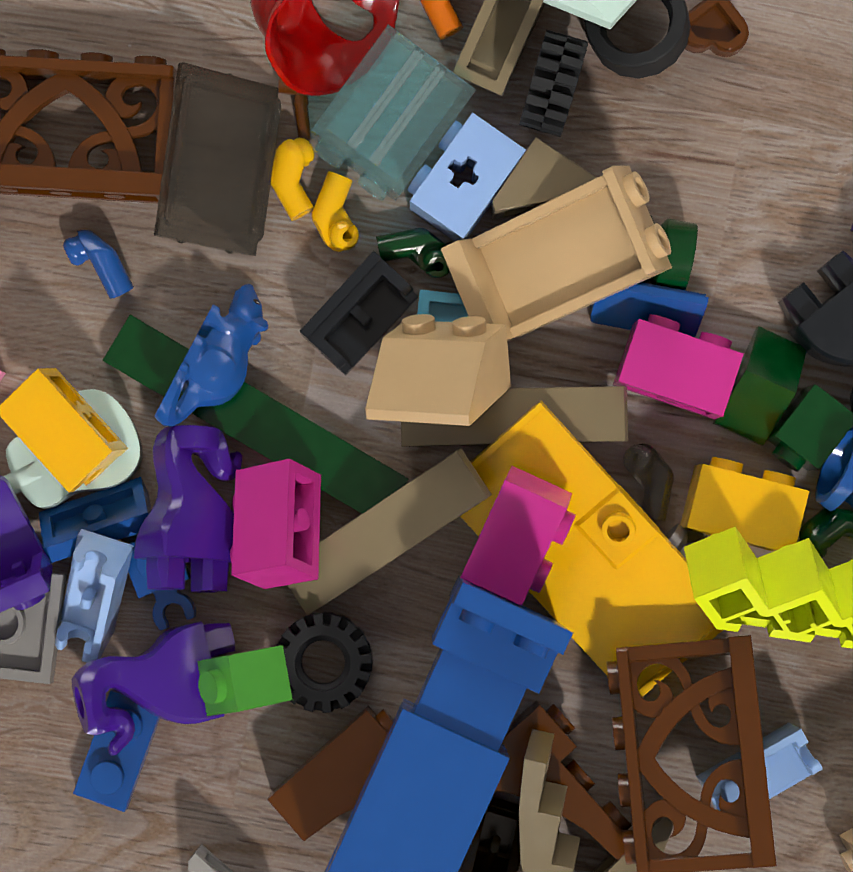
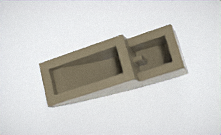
M484 0L452 74L502 96L544 8L545 3L543 0Z

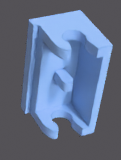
M84 529L80 530L72 557L71 570L62 608V623L57 630L55 646L58 650H62L67 646L68 639L80 638L86 641L82 655L83 662L88 663L89 661L101 658L115 631L134 545Z
M787 723L762 738L769 799L822 770L820 762L808 750L806 744L809 741L801 728ZM740 751L697 775L696 777L701 786H704L709 775L720 765L731 760L741 759ZM721 780L715 787L711 803L713 807L720 811V795L727 802L736 801L740 793L739 787L731 780Z

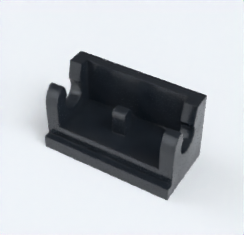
M373 251L305 324L300 333L302 337L346 376L416 301L418 296L413 292L412 286Z

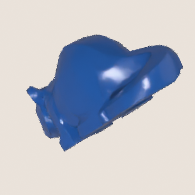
M243 285L235 292L230 304L229 313L225 317L221 316L218 306L212 305L154 415L163 426L170 427L181 423L197 407L224 404L231 400L242 388L247 375L248 352L252 345H257L260 342V332L268 329V322L263 319L262 305L253 285Z

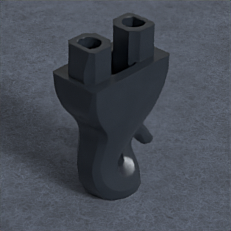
M841 251L817 270L834 292L830 298L821 303L803 282L778 303L793 326L788 333L799 345L807 350L806 353L821 362L853 367V258L846 252ZM853 387L850 393L851 412H853Z

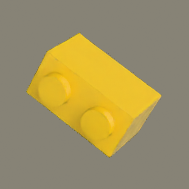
M711 457L710 465L699 464L694 466L680 522L684 529L713 535L736 526L749 546L773 552L783 546L797 543L809 491L794 487L796 477L769 470H764L762 479L742 474L744 464L718 457Z

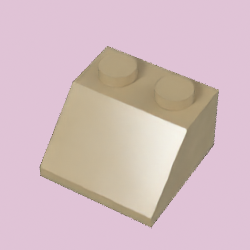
M417 314L403 318L402 323L382 339L365 408L366 419L470 426L511 387L506 324H488L485 318L479 316L461 317L453 322L435 321L434 316L428 314Z

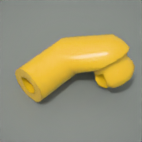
M300 137L294 140L287 139L277 147L269 176L270 184L291 221L305 216L314 208L300 183V178L304 167L314 160L315 153L312 144L305 138Z
M328 171L312 211V221L325 245L333 251L342 252L355 247L359 239V231L356 225H353L343 207L353 181Z

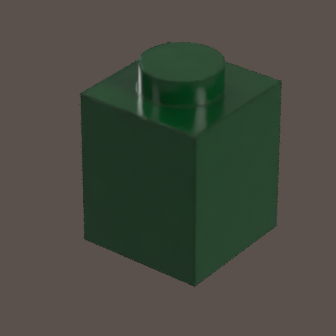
M816 384L803 388L767 439L776 446L772 454L780 462L796 472H799L802 467L807 471L819 470L853 426V412Z

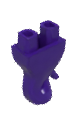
M198 425L165 427L156 436L153 446V462L158 487L157 498L153 508L144 519L138 531L134 559L146 560L147 589H185V563H191V592H227L229 563L231 562L230 551L233 545L234 513L223 498L197 471L192 462L191 455L198 456L203 461L208 472L222 481L235 479L236 470L241 469L243 455L238 451L230 453L227 441L222 431L218 428Z
M201 621L173 627L164 631L153 645L140 655L133 657H102L86 663L72 677L74 702L83 731L90 735H100L113 731L115 736L108 744V752L112 756L117 755L133 738L135 723L130 713L125 709L106 705V693L111 688L121 692L150 714L169 722L196 724L224 717L225 714L207 716L205 702L201 698L198 687L200 674L197 661L211 659V657L235 651V640L230 623L203 625Z

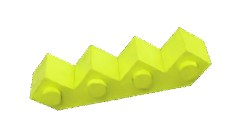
M736 526L684 546L694 599L716 629L738 632L742 624L767 628L769 637L811 643L815 635L839 638L841 647L853 649V559L828 569L809 538L783 546L779 550L757 558Z

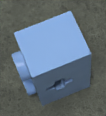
M473 112L464 125L457 120L451 125L438 146L444 151L443 155L433 169L425 164L407 189L413 195L410 200V211L453 241L468 239L526 152V149ZM466 167H469L473 170L471 181L474 185L464 182L458 189L453 185L454 173L452 170L461 173Z

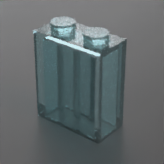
M388 24L311 129L310 139L317 143L313 151L335 168L339 169L344 163L361 175L357 183L377 199L383 201L388 195L397 201L472 98L476 89Z

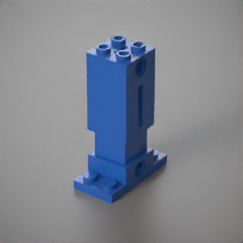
M458 576L449 594V601L432 635V645L440 648L415 703L403 699L324 872H458L510 759L502 742L525 691L528 688L538 694L540 693L557 654H564L573 632L549 617L523 605L520 606Z

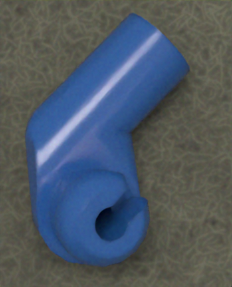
M77 231V236L67 238L64 241V250L73 265L79 266L90 259L110 299L121 296L133 289L134 286L117 252L93 231Z

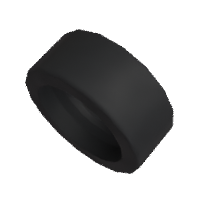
M661 0L668 10L670 20L668 31L663 40L648 51L635 54L623 52L613 45L608 38L605 27L584 19L588 41L601 63L620 76L640 79L660 74L677 61L687 46L691 25L685 0Z

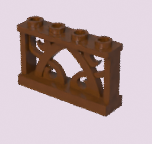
M0 49V79L9 81L12 87L7 97L0 98V108L7 112L2 120H0V194L172 204V172L179 75L174 66L167 65L166 59L156 56H136L134 63L113 62L112 56L95 52L82 53L80 60L59 59V54L50 50H27L26 57L7 56L6 51ZM26 80H40L43 82L29 91ZM91 84H108L109 87L105 97ZM142 86L148 88L157 99V107L154 114L140 125L127 127L122 119H129L135 116L140 111L143 103L140 101L138 104L131 106L125 104L123 100L125 91L132 87ZM69 93L85 104L99 118L107 131L93 134L82 141L73 152L68 168L57 167L54 153L49 144L38 133L25 126L43 108ZM157 131L154 173L143 172L133 139L145 137ZM17 137L25 139L37 147L38 154L33 162L22 164L18 161V153L26 147L14 143ZM114 143L116 149L101 150L102 153L108 155V164L103 168L92 167L89 163L90 152L101 145Z
M751 635L713 640L617 647V661H607L610 695L620 694L622 716L612 717L615 750L626 751L628 773H618L620 806L631 807L633 825L632 830H623L626 865L636 864L637 872H699L777 866ZM730 655L731 667L715 672L693 684L687 669L679 659ZM661 664L671 669L678 676L684 691L674 698L668 685L654 680L660 687V695L656 700L647 701L641 697L637 682L645 668L650 665ZM708 699L711 713H713L714 708L718 705L727 706L731 711L730 722L724 727H714L706 719L700 704ZM636 711L645 717L656 718L643 737L640 746ZM690 711L698 727L708 737L725 745H740L741 759L728 761L720 765L709 775L702 788L700 801L679 787L656 760L661 746L670 732ZM642 774L657 793L664 798L652 803L646 810ZM724 779L731 780L739 787L738 799L734 802H727L720 795V811L710 807L712 795L717 784ZM686 816L697 822L692 843L679 854H667L661 851L652 839L653 824L660 817H667L672 821L674 830L670 837L676 836L683 830ZM708 827L730 835L750 838L751 852L698 856L705 843Z

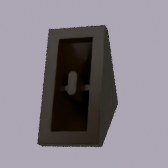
M495 797L491 798L458 872H518L520 865L519 805Z

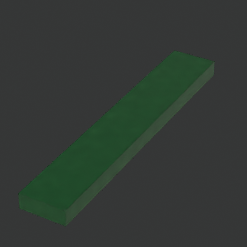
M129 315L102 361L164 397L189 349L136 317ZM246 382L243 383L242 388L228 402L217 406L197 407L192 412L195 416L220 429L273 462L291 459L321 475L322 491L361 514L405 486L409 478Z

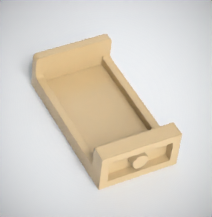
M611 166L602 171V176L472 239L457 240L441 248L468 316L483 317L488 324H506L507 342H510L671 269L672 266L667 256L671 254L670 242L663 228L658 223L654 224L646 206V203L649 202V193L641 176L636 171L632 172L630 166Z

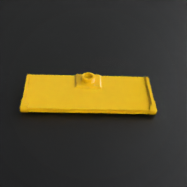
M542 400L470 461L492 494L460 516L478 536L484 527L511 466L572 493L567 511L576 514L571 528L562 545L554 541L550 544L544 559L552 562L553 565L540 593L529 589V592L558 623L573 632V640L607 676V661H617V647L712 640L723 631L714 627L695 601L686 558ZM679 659V660L683 663V662L686 661L687 659ZM654 664L645 668L637 682L641 697L643 698L645 694L654 688V685L657 684L654 680L661 681L672 670L661 664Z

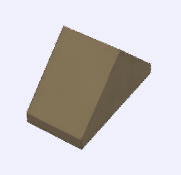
M535 137L493 199L490 209L492 220L526 213L596 179V177Z

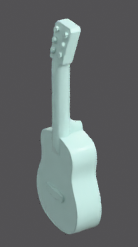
M96 389L78 391L128 449L90 484L85 486L83 483L74 492L69 493L19 437H16L6 448V459L11 473L3 476L9 481L15 494L22 491L32 504L42 509H49L63 504L77 493L109 489L127 482L135 475L142 461V446L139 435L126 411L118 401L106 392Z

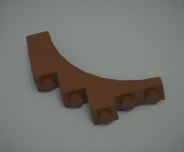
M536 700L511 722L502 744L505 745L510 759L496 787V791L508 792L520 797L524 757L532 729L553 733L554 740L546 781L568 786L562 816L586 830L611 855L619 860L624 855L623 830H628L632 826L631 823L611 801L602 807L588 792L595 783L574 759L565 766L562 760L577 747L568 736L575 727L555 704H552L545 710ZM368 705L270 793L267 800L303 841L307 840L338 816L353 810L394 720L386 710L382 709L376 715Z

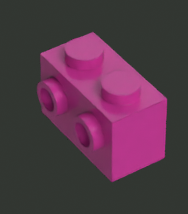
M651 314L648 321L638 319L632 325L613 386H625L628 391L712 419L723 417L744 354L731 350L732 341L722 336L701 332L698 339L679 332L681 324L662 316Z
M291 459L236 470L235 494L232 501L234 523L233 545L230 551L232 563L231 576L263 589L318 580L321 475Z
M511 466L460 578L522 606L529 589L540 593L553 565L552 562L544 559L552 541L560 545L563 544L576 514L567 511L572 493Z

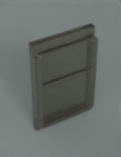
M184 62L178 64L154 236L176 240L181 244L190 243L223 250L228 254L237 253L246 256H256L257 244L264 235L272 167L281 114L278 87Z

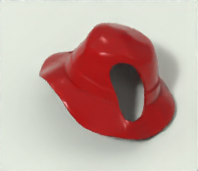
M250 0L256 24L265 37L267 57L284 84L297 93L320 96L337 93L352 87L379 66L391 43L397 20L399 0H352L355 4L373 15V28L364 38L358 41L347 40L334 33L322 21L312 0Z

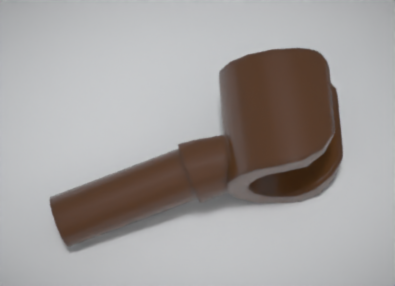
M279 77L278 92L295 95L294 107L298 138L312 140L308 112L309 95L297 93L286 86Z

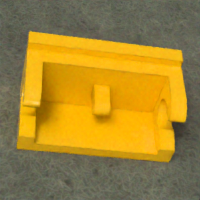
M38 368L0 405V417L69 493L74 492L83 483L85 486L90 484L128 449L56 368Z

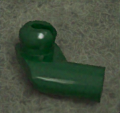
M415 228L376 236L380 257L385 262L408 257L425 271L427 275L433 278H442L450 272L441 248L447 245L425 228Z
M826 508L822 509L803 524L799 532V542L809 538L821 558H823L827 554V548L831 547L842 536L853 538V511L836 508L833 511H829Z

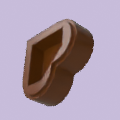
M703 0L688 11L691 28L685 50L692 53H703L710 49L715 55L731 57L737 54L746 44L749 36L748 25L730 0Z

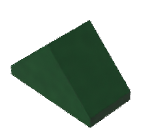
M760 326L756 327L742 358L724 415L715 419L713 424L763 446L797 392L807 350L801 345Z

